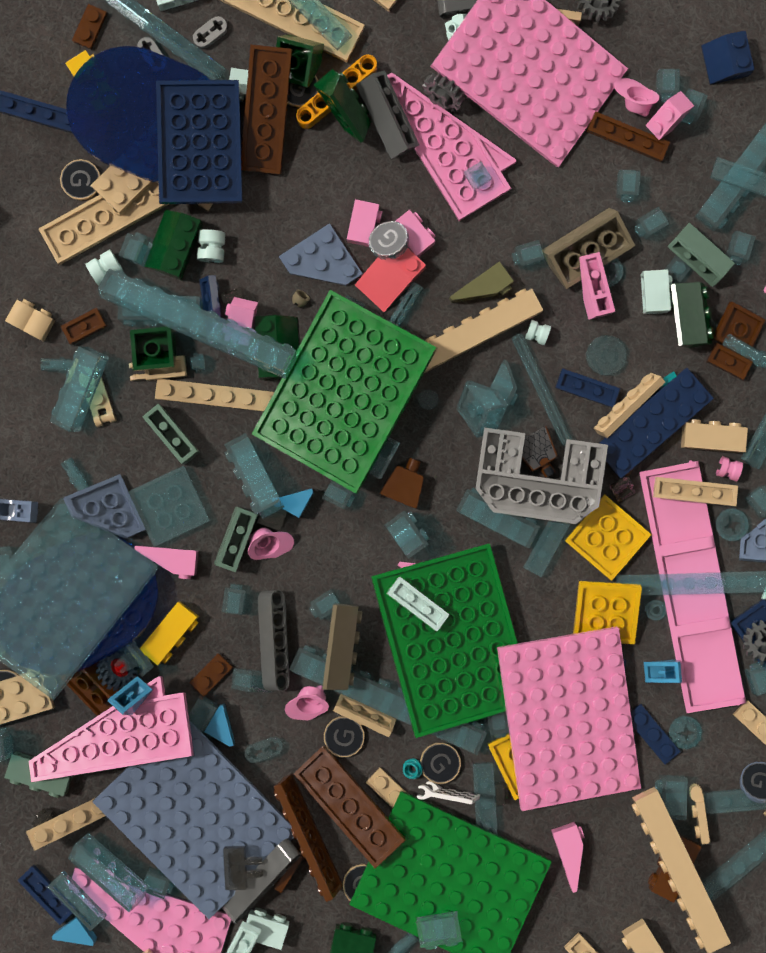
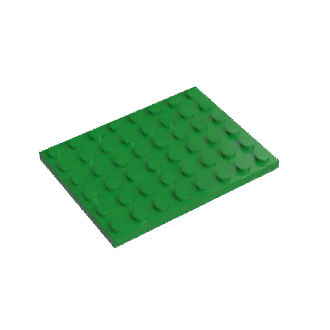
M330 290L252 435L358 494L433 358L437 347Z
M490 543L371 576L415 738L505 712L506 706L497 647L518 643ZM398 577H401L449 614L438 631L433 630L386 594Z
M400 791L388 819L407 840L376 869L368 861L349 905L451 953H510L550 867L551 860L406 792Z

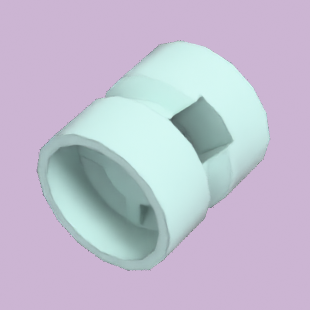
M200 230L198 243L201 244V247L198 248L197 260L222 263L224 261V250L221 246L225 245V232Z
M110 249L101 254L99 260L94 258L85 264L98 286L108 282L109 276L116 277L124 272Z

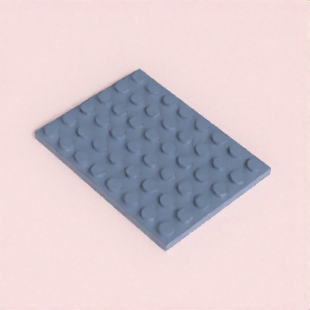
M189 720L194 756L128 766L92 802L210 919L234 896L236 889L279 843L286 838L291 841L294 837L290 822L285 819L283 814Z

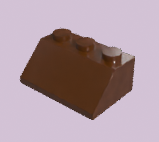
M91 647L71 665L61 679L98 716L113 706L108 702V699L118 692L119 689L113 691L112 687L109 690L107 689V684L104 686L101 684L103 682L102 679L98 680L97 677L100 674H96V670L102 656Z

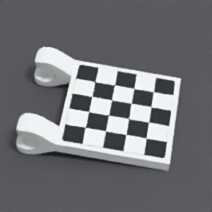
M428 781L426 784L432 785L433 790L427 785H420L418 788L424 789L425 795L419 794L417 798L423 800L429 797H436L473 804L480 799L481 795L443 788L437 783Z

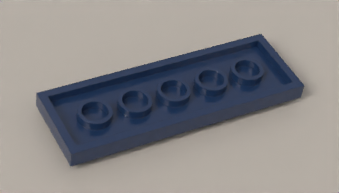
M685 368L636 410L608 438L605 437L598 443L608 445L606 463L621 479L714 398L690 370Z

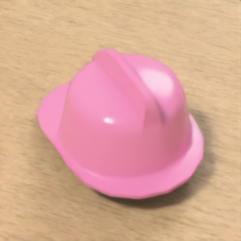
M621 78V80H617L614 83L615 90L625 98V106L630 112L647 116L652 105L659 101V95L655 91L648 89L633 79Z
M268 528L257 529L249 535L248 555L254 560L277 558L293 548L294 539L287 532H273Z
M307 686L302 688L298 696L286 704V714L292 719L311 720L328 711L329 705L326 702L324 689H322L323 686Z

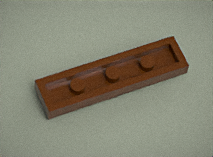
M596 111L587 129L588 133L659 162L663 161L670 144L667 140H659L650 133Z

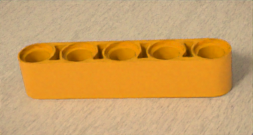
M367 54L343 72L347 79L350 76L358 78L354 83L348 82V87L356 91L358 89L356 84L372 73H376L377 61L374 56ZM370 63L373 65V68L366 70L363 68V65ZM319 93L301 106L296 113L297 122L304 129L313 127L331 112L327 105L322 109L316 107L318 102H325ZM304 114H308L311 116V119L305 122L301 120V117Z

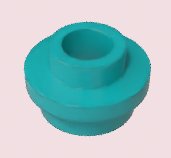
M411 758L405 761L403 773L407 778L417 779L422 775L423 767L417 759ZM411 765L415 767L416 771L411 770Z

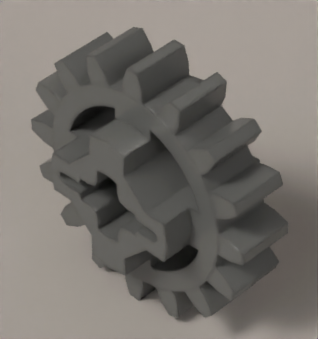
M575 0V3L578 4L577 9L583 10L582 15L588 14V19L590 20L592 17H595L597 22H599L600 18L604 21H607L608 17L613 18L620 0Z
M432 73L423 82L422 87L425 89L423 92L429 95L428 98L433 104H438L448 112L450 110L455 112L462 106L465 100L462 97L464 93L459 91V86L454 85V80L449 81L446 76L443 77L440 73L437 75Z
M760 620L758 626L752 623V629H746L747 635L743 636V649H748L746 652L747 656L753 655V662L759 659L760 664L763 665L764 661H766V624H764L763 620ZM755 636L756 641L752 644V638Z

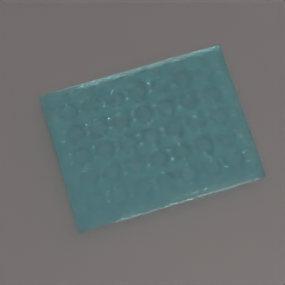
M60 498L0 570V662L54 701L159 569L158 565L111 532L72 518L64 499Z

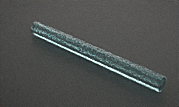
M521 333L512 337L514 346L554 430L564 446L566 445V439L572 440L523 335Z

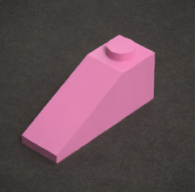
M600 252L579 257L583 301L588 319L607 316L615 312Z
M135 546V551L171 573L179 574L181 579H191V575L195 576L197 574L198 551Z
M575 822L551 831L570 888L574 893L577 892L583 851L581 839L585 837L581 826L577 827Z

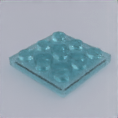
M185 466L128 491L154 547L210 522Z

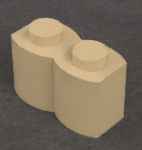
M25 299L22 302L16 300L5 321L44 342L55 323V320L51 318L53 314L44 309H41L40 312L33 308L34 304Z

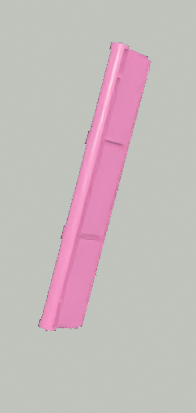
M690 460L689 463L639 472L675 657L681 664V688L686 713L746 703L707 503L653 498L655 477L703 482L699 461L693 462Z

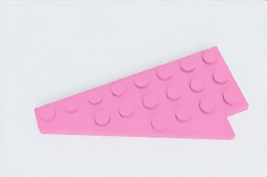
M390 73L387 75L419 143V146L414 148L458 221H461L511 190L501 172L516 164L515 158L438 104H433L428 97L395 74Z
M156 677L147 683L152 692L133 715H122L112 706L29 761L31 782L194 756L186 693L165 696L163 677Z
M77 866L75 867L69 888L142 951L150 949L152 953L222 952L231 919L225 912L218 910L208 919L191 901Z

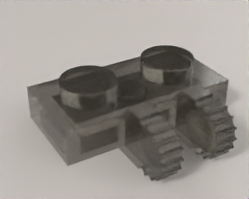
M225 846L223 848L225 890H246L247 878L263 876L262 870L247 871L246 865H259L262 863V858H246V846Z

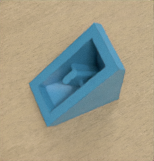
M308 489L273 499V503L300 518L314 491L313 489Z
M673 659L644 662L645 682L682 683L680 661Z
M137 676L111 696L108 702L122 715H133L152 692V689Z
M224 703L218 707L204 732L230 747L234 746L235 740Z
M79 914L59 928L53 934L52 940L93 946L97 941V936L82 915Z

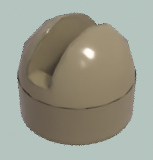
M296 290L292 297L293 304L296 302L298 308L304 307L310 300V297L302 290Z

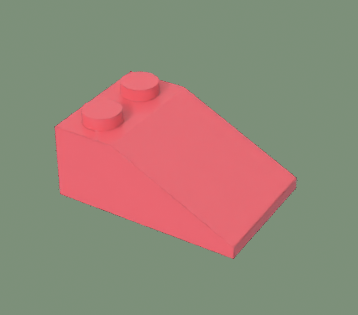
M404 245L394 254L379 255L355 286L378 308L385 312L426 269V264Z

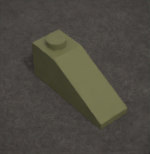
M499 261L451 295L449 300L453 303L492 297L499 293L503 296L512 289L510 285L514 281Z

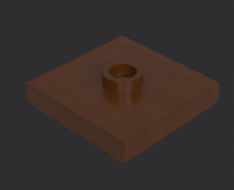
M729 302L714 333V340L744 356H749L765 323V319L734 302Z

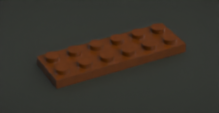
M250 44L241 170L281 174L292 49Z
M325 745L294 773L295 777L375 869L407 840Z
M291 773L274 786V795L283 807L285 819L290 822L293 837L298 840L301 846L300 852L309 864V872L317 881L319 894L327 902L334 899L343 887V883L296 780Z

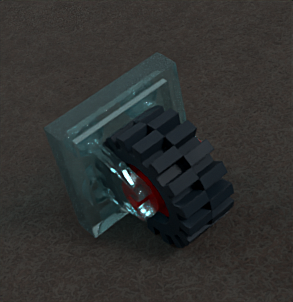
M127 635L99 661L96 674H100L97 678L98 680H103L101 683L103 686L107 684V689L110 690L113 687V691H117L138 676L141 679L154 666L149 658L138 648L136 642Z

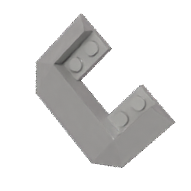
M484 427L476 490L493 512L576 524L599 507L608 445L566 439L561 480L521 475L520 467L525 433Z

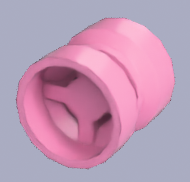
M722 456L719 462L722 466L720 470L717 469L716 476H727L730 480L737 482L742 472L743 462H733L729 458Z

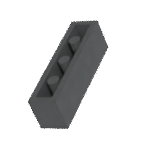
M385 70L372 73L356 84L391 159L402 156L419 146Z

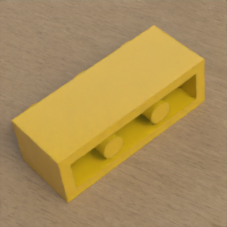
M181 601L177 602L140 647L139 651L156 665L162 662L166 664L173 655L170 653L175 646L179 648L185 641L184 634L188 630L192 632L199 622L196 620L199 616Z

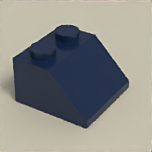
M746 30L726 34L701 45L710 85L749 77L754 71Z

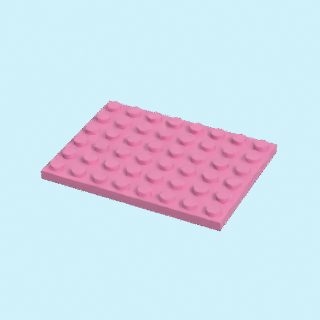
M477 0L430 66L443 77L446 76L449 81L454 80V85L459 86L460 91L556 167L560 166L585 131L595 111L598 112L614 89V83L617 80H621L628 70L625 65L546 0Z
M619 627L497 647L519 804L522 811L641 789Z

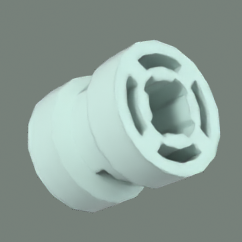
M531 320L525 339L530 341L535 339L538 344L545 345L551 326L546 324L539 325L538 321Z

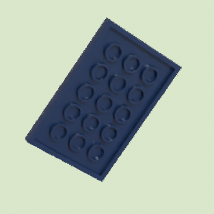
M239 80L156 81L159 204L242 203Z

